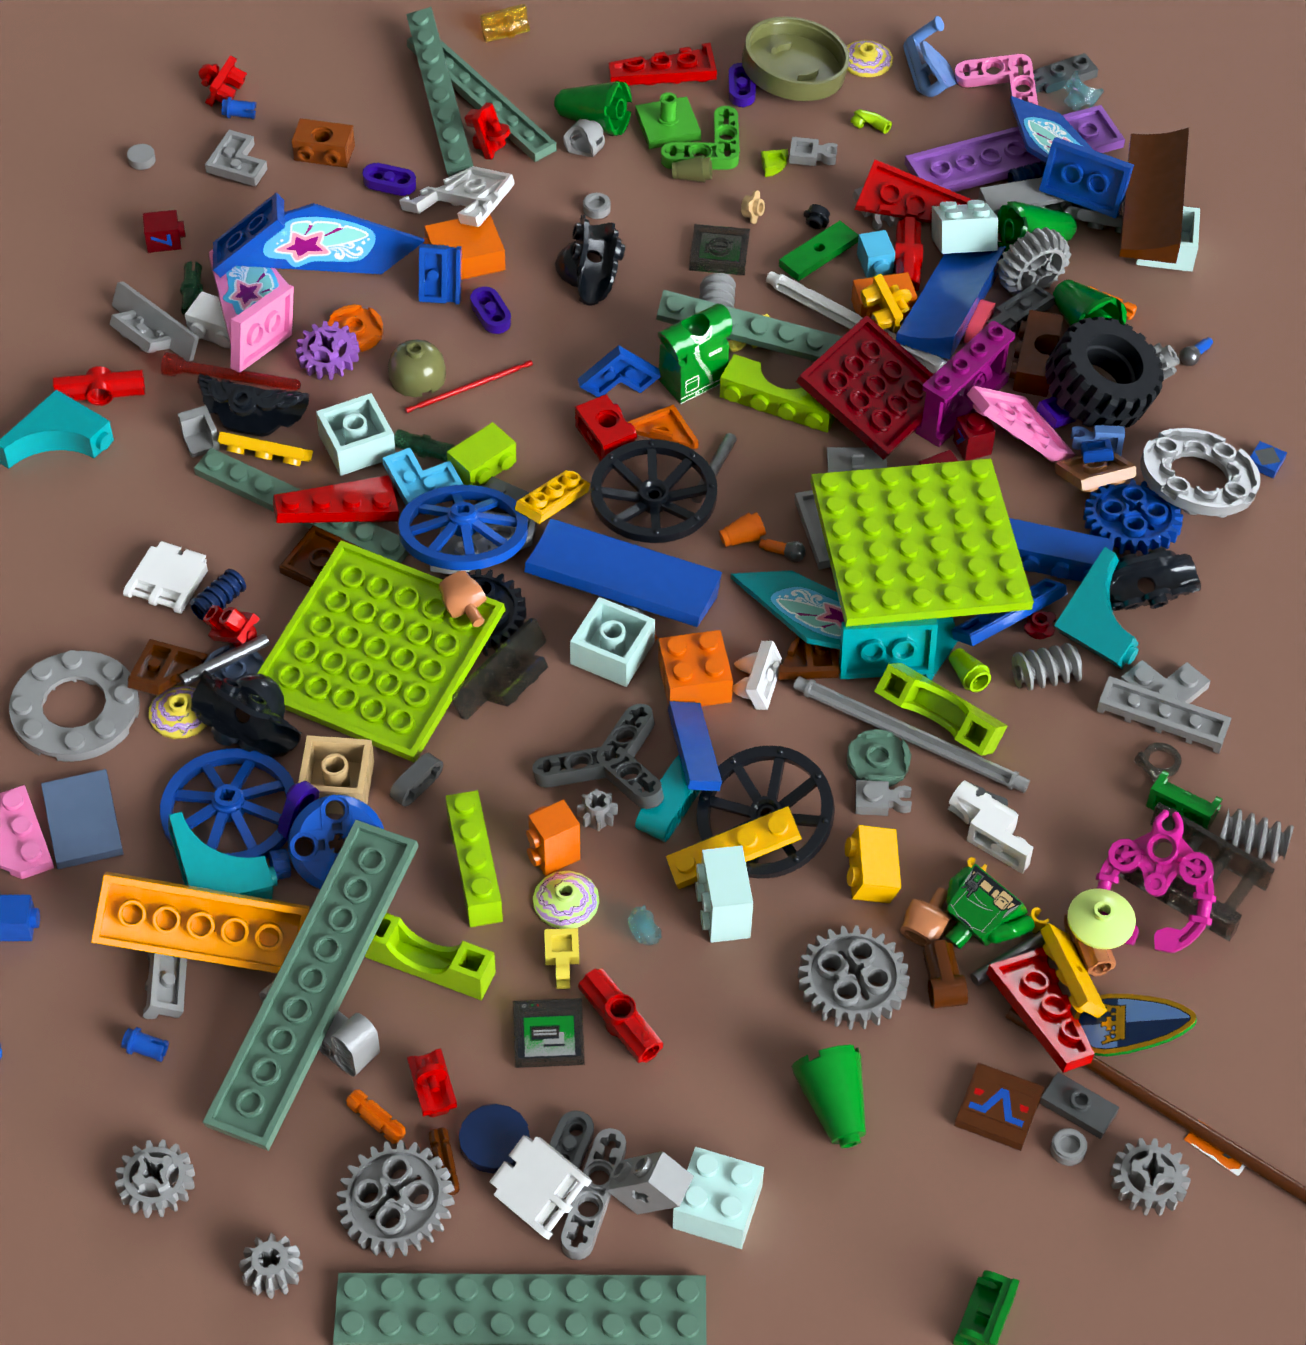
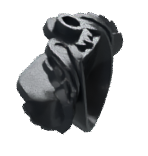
M582 214L580 222L575 223L572 233V239L576 241L569 243L561 250L557 256L555 266L562 280L578 288L579 301L584 305L592 306L604 300L611 291L618 270L617 260L621 261L623 259L625 244H622L621 238L618 237L619 231L616 230L615 223L608 222L601 225H589V220L585 219V215ZM587 253L597 254L601 261L597 263L590 261L587 258Z
M201 373L197 380L203 396V402L207 406L209 413L218 414L223 427L233 432L260 437L268 436L280 426L288 428L295 422H298L305 413L309 403L308 393L290 392L281 389L265 390L236 384L227 379H221L220 382L217 378L205 376Z
M1165 547L1153 549L1147 555L1137 557V554H1128L1121 557L1112 576L1110 601L1113 611L1136 609L1142 605H1150L1151 609H1156L1168 604V600L1177 599L1179 595L1186 596L1189 593H1194V591H1200L1201 583L1192 557L1185 553L1176 555L1173 551L1166 550ZM1142 578L1151 580L1154 584V591L1147 594L1141 592L1138 588V581Z
M206 670L203 671L196 690L193 692L191 710L196 712V715H199L198 718L202 723L211 727L215 741L225 746L237 743L248 752L257 751L271 758L284 756L298 745L302 732L284 720V695L279 685L273 679L259 673L247 674L236 680L230 678L222 680L214 674L211 675ZM237 707L250 715L248 722L243 723L238 720L236 716Z

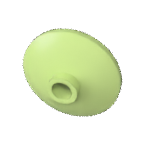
M1090 889L1080 893L1072 900L1067 913L1068 925L1074 936L1082 943L1096 949H1113L1123 945L1132 936L1136 924L1135 913L1129 902L1118 893L1107 889ZM1098 911H1104L1109 915H1101Z

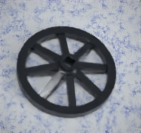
M640 440L616 448L600 461L591 479V502L598 518L616 534L638 542L666 543L691 535L708 521L717 501V480L708 462L689 447L667 440ZM647 454L648 480L642 482L622 462L632 457ZM656 454L682 460L664 481L657 479ZM691 467L699 473L704 481L703 485L670 491ZM614 469L637 492L602 487L606 476ZM706 495L702 506L696 513L672 503L673 501ZM603 498L635 502L637 504L615 515L608 508ZM664 510L685 521L677 525L661 528L660 512ZM646 511L650 513L651 528L636 526L627 521Z
M758 746L738 752L718 766L722 784L735 772L753 803L751 806L715 797L717 791L702 790L697 805V825L703 841L714 837L710 822L711 807L751 818L733 827L736 828L789 806L790 808L818 787L821 797V815L792 813L796 825L817 827L809 841L798 851H796L792 843L782 847L788 857L780 861L757 864L759 857L747 861L748 877L774 878L783 876L801 868L816 856L830 835L834 821L835 805L832 790L824 773L811 759L798 751L782 746ZM774 760L767 796L761 797L743 767L759 761ZM785 762L795 765L810 776L809 779L779 802L777 801Z

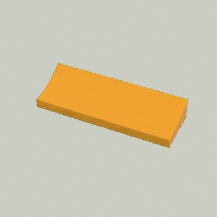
M105 872L91 943L278 974L309 913V906Z

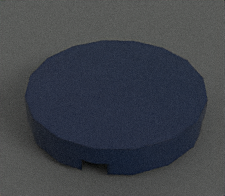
M500 1104L481 1106L472 1111L462 1122L459 1132L461 1154L465 1160L467 1159L472 1164V1167L482 1172L495 1174L504 1161L515 1166L517 1162L509 1154L523 1135L530 1138L528 1124L519 1112L509 1106Z

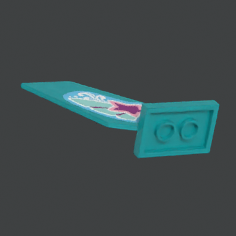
M792 570L731 574V579L803 641L808 644L840 649V679L882 677L888 664L903 663L922 675H925V673L934 674L938 632L936 618L846 627L838 593Z

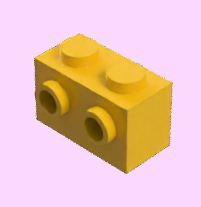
M858 825L851 837H848L845 842V855L849 857L850 866L847 872V884L851 886L852 899L891 903L901 889L896 829Z

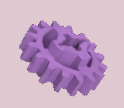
M323 321L322 327L318 328L317 325L313 324L312 332L303 331L304 339L297 340L298 348L296 349V354L301 369L306 368L307 375L310 376L316 372L317 379L321 380L323 375H328L329 380H333L335 373L343 377V370L346 368L352 371V362L359 361V342L355 332L350 333L349 326L346 325L340 329L337 321L332 326H328L327 321Z

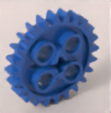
M1131 479L1130 484L1123 483L1116 486L1108 484L1106 488L1100 486L1097 493L1091 492L1090 498L1086 499L1083 520H1085V529H1090L1089 535L1115 540L1113 548L1118 547L1119 554H1123L1125 550H1130L1131 554L1141 551L1143 555H1147L1149 549L1153 550L1160 548V546L1168 549L1170 542H1176L1177 535L1181 533L1183 514H1180L1181 508L1172 505L1149 489L1146 481H1143L1141 485H1136L1135 480Z

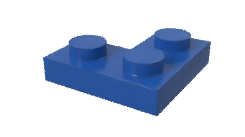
M618 345L578 378L580 388L596 397L605 395L620 382L642 393L658 380L661 375L659 368Z

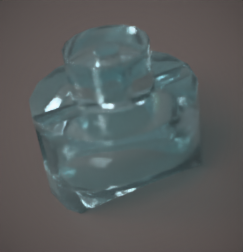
M1077 70L1074 71L1070 79L1063 86V89L1069 94L1064 103L1075 111H1079L1083 105L1088 108L1093 107L1104 93L1102 88L1094 89L1086 86L1080 80Z

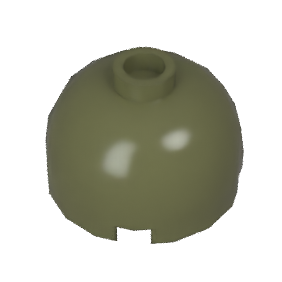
M408 340L399 344L391 353L388 362V376L392 382V387L404 396L416 398L423 397L422 393L430 390L432 394L437 392L444 385L446 379V367L442 353L434 344L426 340Z

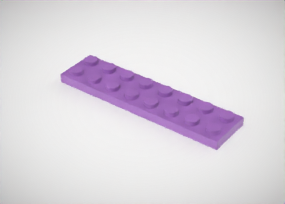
M1101 105L1062 115L1093 150L1105 153L1124 148V137ZM1019 127L905 156V165L912 175L953 192L1007 179L1010 169H1017L1020 166L1024 167L1025 165H1032L1035 162L1040 163L1042 161L1026 151Z

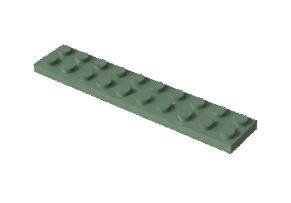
M355 820L203 1120V1124L207 1128L269 1151L419 847L416 840Z
M338 1273L333 1345H707L706 1275Z

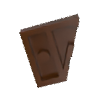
M797 635L788 649L787 657L783 664H780L778 668V680L797 679L799 676L805 679L839 678L837 649L808 644Z
M149 639L128 677V688L160 695L181 682L180 674L203 664L208 658V654Z

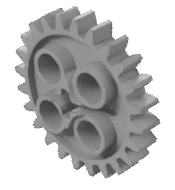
M855 925L853 933H848L845 926H841L839 935L828 929L827 940L817 935L815 945L808 944L807 955L801 956L798 978H800L799 990L804 991L803 1001H812V1013L822 1009L823 1021L827 1020L830 1016L835 1017L834 1026L836 1027L844 1020L847 1021V1026L850 1030H852L854 1022L858 1021L861 1027L866 1029L867 1020L870 1019L878 1026L880 1025L881 1015L891 1019L893 1009L900 1010L901 999H906V987L909 985L910 976H907L908 964L902 963L903 952L894 953L895 942L885 945V934L883 933L876 939L873 938L872 928H869L865 934H860L858 925ZM861 955L867 959H858L855 956ZM830 967L836 969L837 971L831 972L825 970L824 968ZM877 982L882 984L883 986L877 987L871 985L870 983ZM845 994L851 996L852 998L844 999L840 997V995Z
M399 1140L396 1149H392L388 1141L384 1143V1151L380 1153L372 1146L370 1147L372 1157L367 1159L359 1154L358 1158L361 1163L359 1168L352 1165L347 1167L352 1174V1178H341L340 1180L347 1189L337 1192V1197L343 1202V1204L337 1206L339 1214L344 1216L340 1222L344 1229H349L347 1233L352 1241L359 1238L358 1244L363 1250L371 1244V1250L376 1256L383 1247L389 1258H392L395 1248H399L402 1254L407 1256L408 1246L412 1244L418 1251H421L420 1240L425 1238L433 1243L434 1239L431 1231L433 1229L441 1232L445 1230L439 1221L440 1218L451 1219V1214L445 1207L455 1204L452 1195L448 1194L455 1190L452 1181L448 1180L451 1175L447 1167L442 1168L443 1162L439 1156L432 1159L433 1154L430 1148L427 1147L420 1153L417 1142H414L409 1150H407L403 1140ZM397 1170H406L402 1177L392 1179V1175ZM370 1193H378L374 1201L363 1202L364 1198ZM420 1194H428V1198L423 1203H413L414 1199ZM396 1195L400 1199L395 1201L392 1197ZM400 1218L396 1226L392 1228L385 1227L390 1219Z

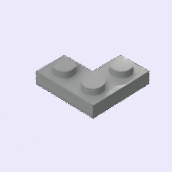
M228 130L205 164L206 173L255 187L268 168L267 161L248 156L255 145L254 136L233 130Z
M1143 660L1121 676L1123 681L1187 703H1191L1205 692L1211 682L1188 662L1168 678H1164Z

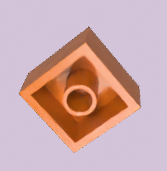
M721 630L658 639V663L668 705L669 701L701 703V707L732 702L733 678Z

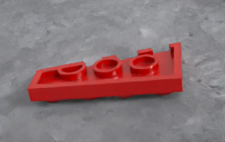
M710 42L702 44V49L691 51L690 47L679 48V53L666 55L665 52L654 53V56L647 60L639 56L608 63L610 82H625L628 86L717 80V69Z
M874 159L854 210L898 218L915 217L917 221L932 223V206H940L941 202L946 201L962 205L967 204L968 201L973 199Z

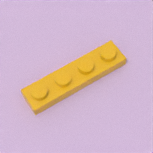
M787 806L667 855L666 859L678 889L698 882L696 864L702 863V850L742 845L745 862L799 841L802 838L791 810Z

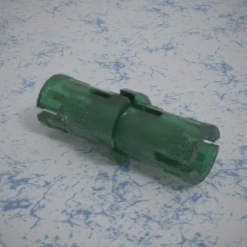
M192 261L184 265V281L180 286V293L183 295L181 313L185 315L199 294L203 292V285L200 283L202 265L198 262H195L194 271H192Z
M398 429L394 435L395 448L403 450L411 448L412 452L417 453V456L421 458L427 456L447 462V451L455 447L454 444L431 439V436L427 434L421 436Z

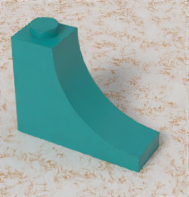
M55 390L0 439V464L9 469L29 456L54 450L74 451L95 458L114 441L110 421L60 391Z
M1104 547L1054 627L1062 635L1122 670L1125 664L1130 665L1134 661L1139 651L1137 648L1139 643L1134 636L1121 627L1113 614L1110 601V585L1114 570L1120 560L1115 552Z
M182 812L169 815L168 831L184 885L272 899L273 888L278 885L274 867H268L265 856L245 858L230 856L216 851L203 843L192 832Z

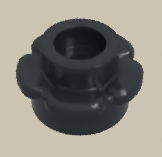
M812 204L808 210L804 211L803 216L806 218V224L809 227L821 229V227H827L829 224L830 212L821 205Z

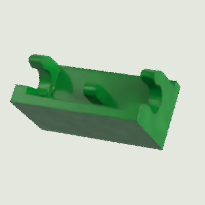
M1163 770L1151 787L1146 807L1158 813L1168 810V818L1172 820V813L1179 812L1184 826L1205 835L1222 806L1220 804L1223 799L1216 796L1214 801L1210 803L1168 782L1169 772Z
M984 1270L982 1277L978 1276L953 1344L997 1345L1020 1281Z

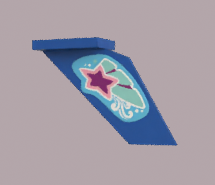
M1010 96L1009 101L1026 151L1046 163L1039 191L1117 218L1120 215L1134 164L1093 150L1060 113Z
M276 192L213 242V271L220 278L235 266L383 274L425 242V240L315 203L285 212L284 199Z

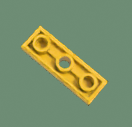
M220 432L218 438L219 444L227 445L226 451L244 454L245 449L255 451L254 457L272 460L273 455L284 457L283 463L300 466L301 461H311L313 450L226 432Z
M565 470L516 502L515 510L540 524L588 493L590 483L582 479L578 473Z
M1048 923L1040 930L1045 941L1043 949L1055 961L1058 967L1056 975L1068 987L1071 996H1069L1071 1005L1079 1013L1086 1012L1094 1017H1101L1107 1010L1068 933Z

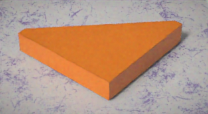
M674 404L627 421V423H631L634 426L637 435L676 442L691 449L698 448V439Z

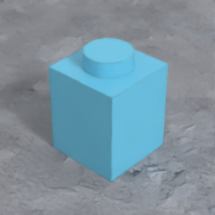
M886 230L859 234L857 256L866 278L879 274L893 273L896 253Z

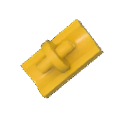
M879 274L874 276L872 285L861 290L860 298L866 308L879 303L881 310L872 313V320L882 329L891 327L893 333H895L901 327L902 313L909 310L907 303L911 300L912 294L908 289L900 290L898 285H893L889 289L883 275Z

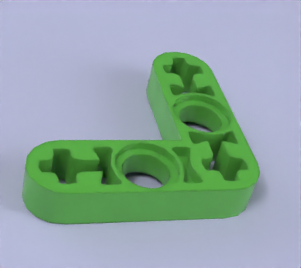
M720 106L715 110L714 142H671L665 144L661 148V164L668 169H672L673 162L694 158L695 154L700 153L705 154V158L711 157L712 169L714 170L735 168L739 164L740 154L737 110L731 106ZM725 118L728 119L729 124H724ZM722 135H730V136H732L733 138H732V139H729V140H726V139L720 138V136H722ZM724 150H725V151H728V150H729V156H728V157L725 156Z

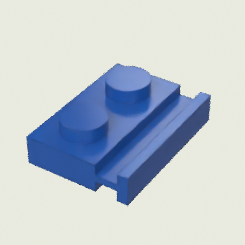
M420 244L419 302L446 304L447 302H454L455 304H460L462 246L449 247L448 245Z

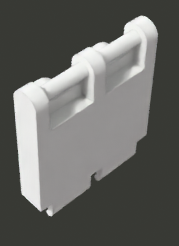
M161 541L157 547L151 546L126 584L123 595L129 598L136 596L148 600V603L154 606L161 604L173 608L174 612L181 614L208 572L206 555L188 549L182 554V551H180L181 547Z
M523 1135L509 1154L517 1162L516 1165L513 1166L509 1162L504 1161L489 1182L497 1188L494 1193L495 1197L540 1235L549 1240L553 1235L551 1230L565 1212L569 1213L573 1208L571 1203L584 1185L588 1187L592 1180L542 1138L536 1136L532 1140L528 1136Z

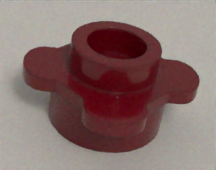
M1037 611L1026 617L1028 620L1027 624L1024 625V631L1032 638L1041 640L1054 635L1053 622L1056 621V615L1053 612Z

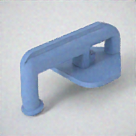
M935 16L934 20L911 34L903 45L915 88L926 97H934L945 89L957 84L954 72L947 60L928 42L923 41L933 33L944 30V22L939 16ZM930 74H933L938 79L932 85L928 77Z

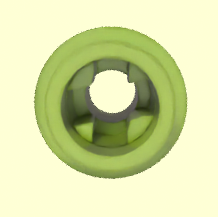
M958 648L950 654L949 662L966 690L979 692L988 686L991 681L988 666L965 652L962 648Z

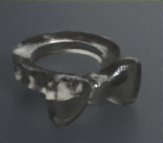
M1154 743L1149 745L1144 753L1142 751L1139 752L1134 762L1142 767L1155 783L1163 770L1169 772L1168 777L1175 775L1179 771L1182 760L1181 755L1173 746L1166 743ZM1155 751H1165L1173 757L1174 765L1169 768H1156L1149 762L1150 755Z

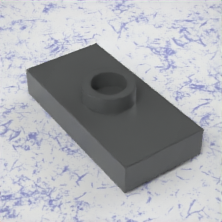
M1057 1072L1039 1102L1100 1139L1107 1131L1120 1108L1060 1072Z

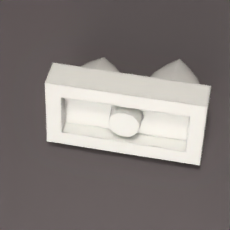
M761 641L758 652L748 654L734 662L738 669L749 673L750 676L734 684L732 690L736 695L750 699L756 710H768L778 679V668L783 663V659L773 641Z

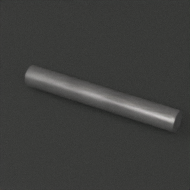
M732 433L725 435L709 464L715 477L737 440L736 436ZM702 478L700 479L698 485L704 484ZM705 495L693 497L691 500L695 503H701Z
M262 634L180 674V679L183 685L187 686L201 679L204 670L210 674L269 646L270 642L267 636Z
M1041 931L1033 934L973 972L970 976L974 984L978 986L990 979L986 974L989 964L1033 951L1045 944Z

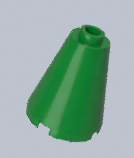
M620 81L566 88L556 95L554 107L562 117L575 122L580 119L596 121L602 126L603 133L617 136L624 134L628 127L631 111H627V102H632V95L627 83Z
M1016 201L1007 202V205H1002L997 214L998 233L1001 234L1002 241L998 242V247L1006 246L1005 252L1010 249V244H1014L1017 241V237L1022 238L1027 231L1032 233L1036 228L1040 230L1045 227L1050 230L1054 229L1066 241H1070L1077 230L1076 221L1069 213Z
M1073 280L1062 281L1053 292L1055 305L1064 316L1063 318L1069 327L1073 323L1079 322V320L1085 318L1092 319L1093 317H1104L1105 320L1113 318L1119 320V323L1122 325L1126 323V308L1117 298Z
M839 1045L819 1050L820 1056L809 1061L808 1055L801 1057L791 1066L793 1074L832 1144H840L841 1148H850L860 1144V1138L866 1134L862 1063L859 1048L855 1049L854 1045Z

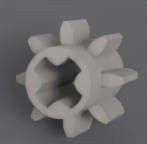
M1158 343L1153 347L1156 349V357H1160L1161 369L1163 370L1165 380L1177 372L1174 366L1180 362L1176 352L1170 345L1163 348Z
M595 789V791L590 792L588 795L582 794V804L577 805V816L583 817V827L589 826L597 831H600V829L607 825L613 826V815L618 814V804L612 803V793L606 794L598 789Z

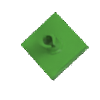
M666 92L660 96V101L635 105V114L649 149L663 147L671 142H694L701 140V130L687 97L677 98L676 94Z

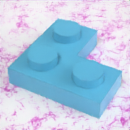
M411 448L383 457L382 464L405 506L419 495L430 490L446 486L463 485L451 461L422 470Z

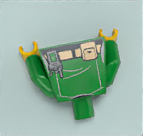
M970 857L967 861V866L949 880L946 897L948 906L946 910L957 923L945 937L960 950L972 936L987 946L990 943L998 944L1029 932L1037 933L1049 922L1048 918L1043 921L1037 919L1041 912V909L1038 907L1033 908L1029 916L1026 915L1028 911L1024 903L986 873V864L982 867L975 864L976 859L974 857Z

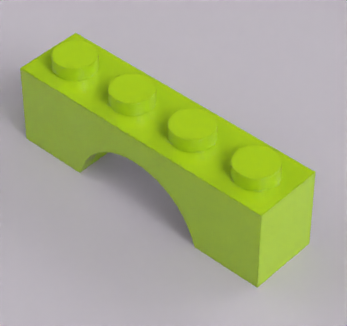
M733 354L720 377L719 397L728 401L736 402L826 433L829 432L836 418L803 388L784 389L771 384L762 374L761 362Z
M903 663L888 664L874 691L897 706L919 713L938 723L953 735L954 740L981 756L994 753L1008 725Z
M475 790L446 795L447 819L452 843L455 846L469 927L503 922L502 901L479 792Z
M389 913L385 914L365 955L368 959L481 1001L496 974L494 952L465 941L452 947L431 943L412 932L400 917Z

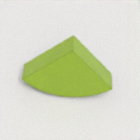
M788 149L761 151V162L765 177L776 175L786 167Z

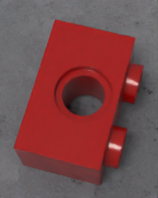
M607 394L575 406V426L600 461L616 448L634 442L637 439L634 426L626 422L617 403L613 404Z

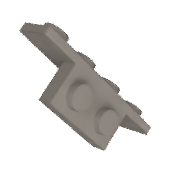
M123 281L118 282L112 306L120 313L111 316L109 325L146 353L171 349L185 361H193L199 337Z

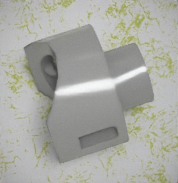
M587 119L578 120L563 137L564 145L569 153L587 157H594L605 144L602 126L596 121Z

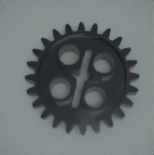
M476 569L475 575L467 573L478 582L486 597L504 603L506 609L482 649L483 654L488 656L489 648H493L499 653L501 643L510 647L511 637L519 638V629L525 628L524 619H527L525 597L521 596V588L514 589L513 580L505 582L503 573L494 578L493 570L490 569L486 575H481V570Z

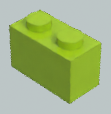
M492 422L447 451V461H451L463 485H485L492 476H496L503 470H508L517 462L516 442Z

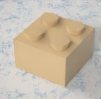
M307 735L298 783L303 781L311 783L319 790V799L331 795H346L368 804L374 768L372 740ZM331 801L326 805L325 812L343 814V808L340 803Z

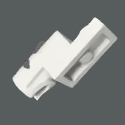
M965 780L961 782L949 801L950 806L948 810L955 813L966 824L970 823L967 841L1023 874L1030 865L1034 847L1029 845L1023 838L1012 835L1016 829L1019 815L1008 807V800L1006 798L988 792L984 788Z

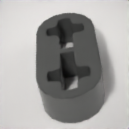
M425 753L395 781L390 791V797L404 807L409 806L439 777L443 769V762L431 753Z

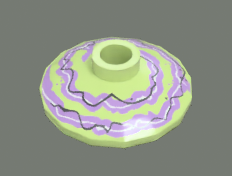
M573 871L554 872L543 878L536 886L533 895L534 911L541 921L551 927L559 929L578 928L588 923L596 914L599 905L598 889L591 879L581 873ZM565 892L571 893L569 896L561 895V893Z

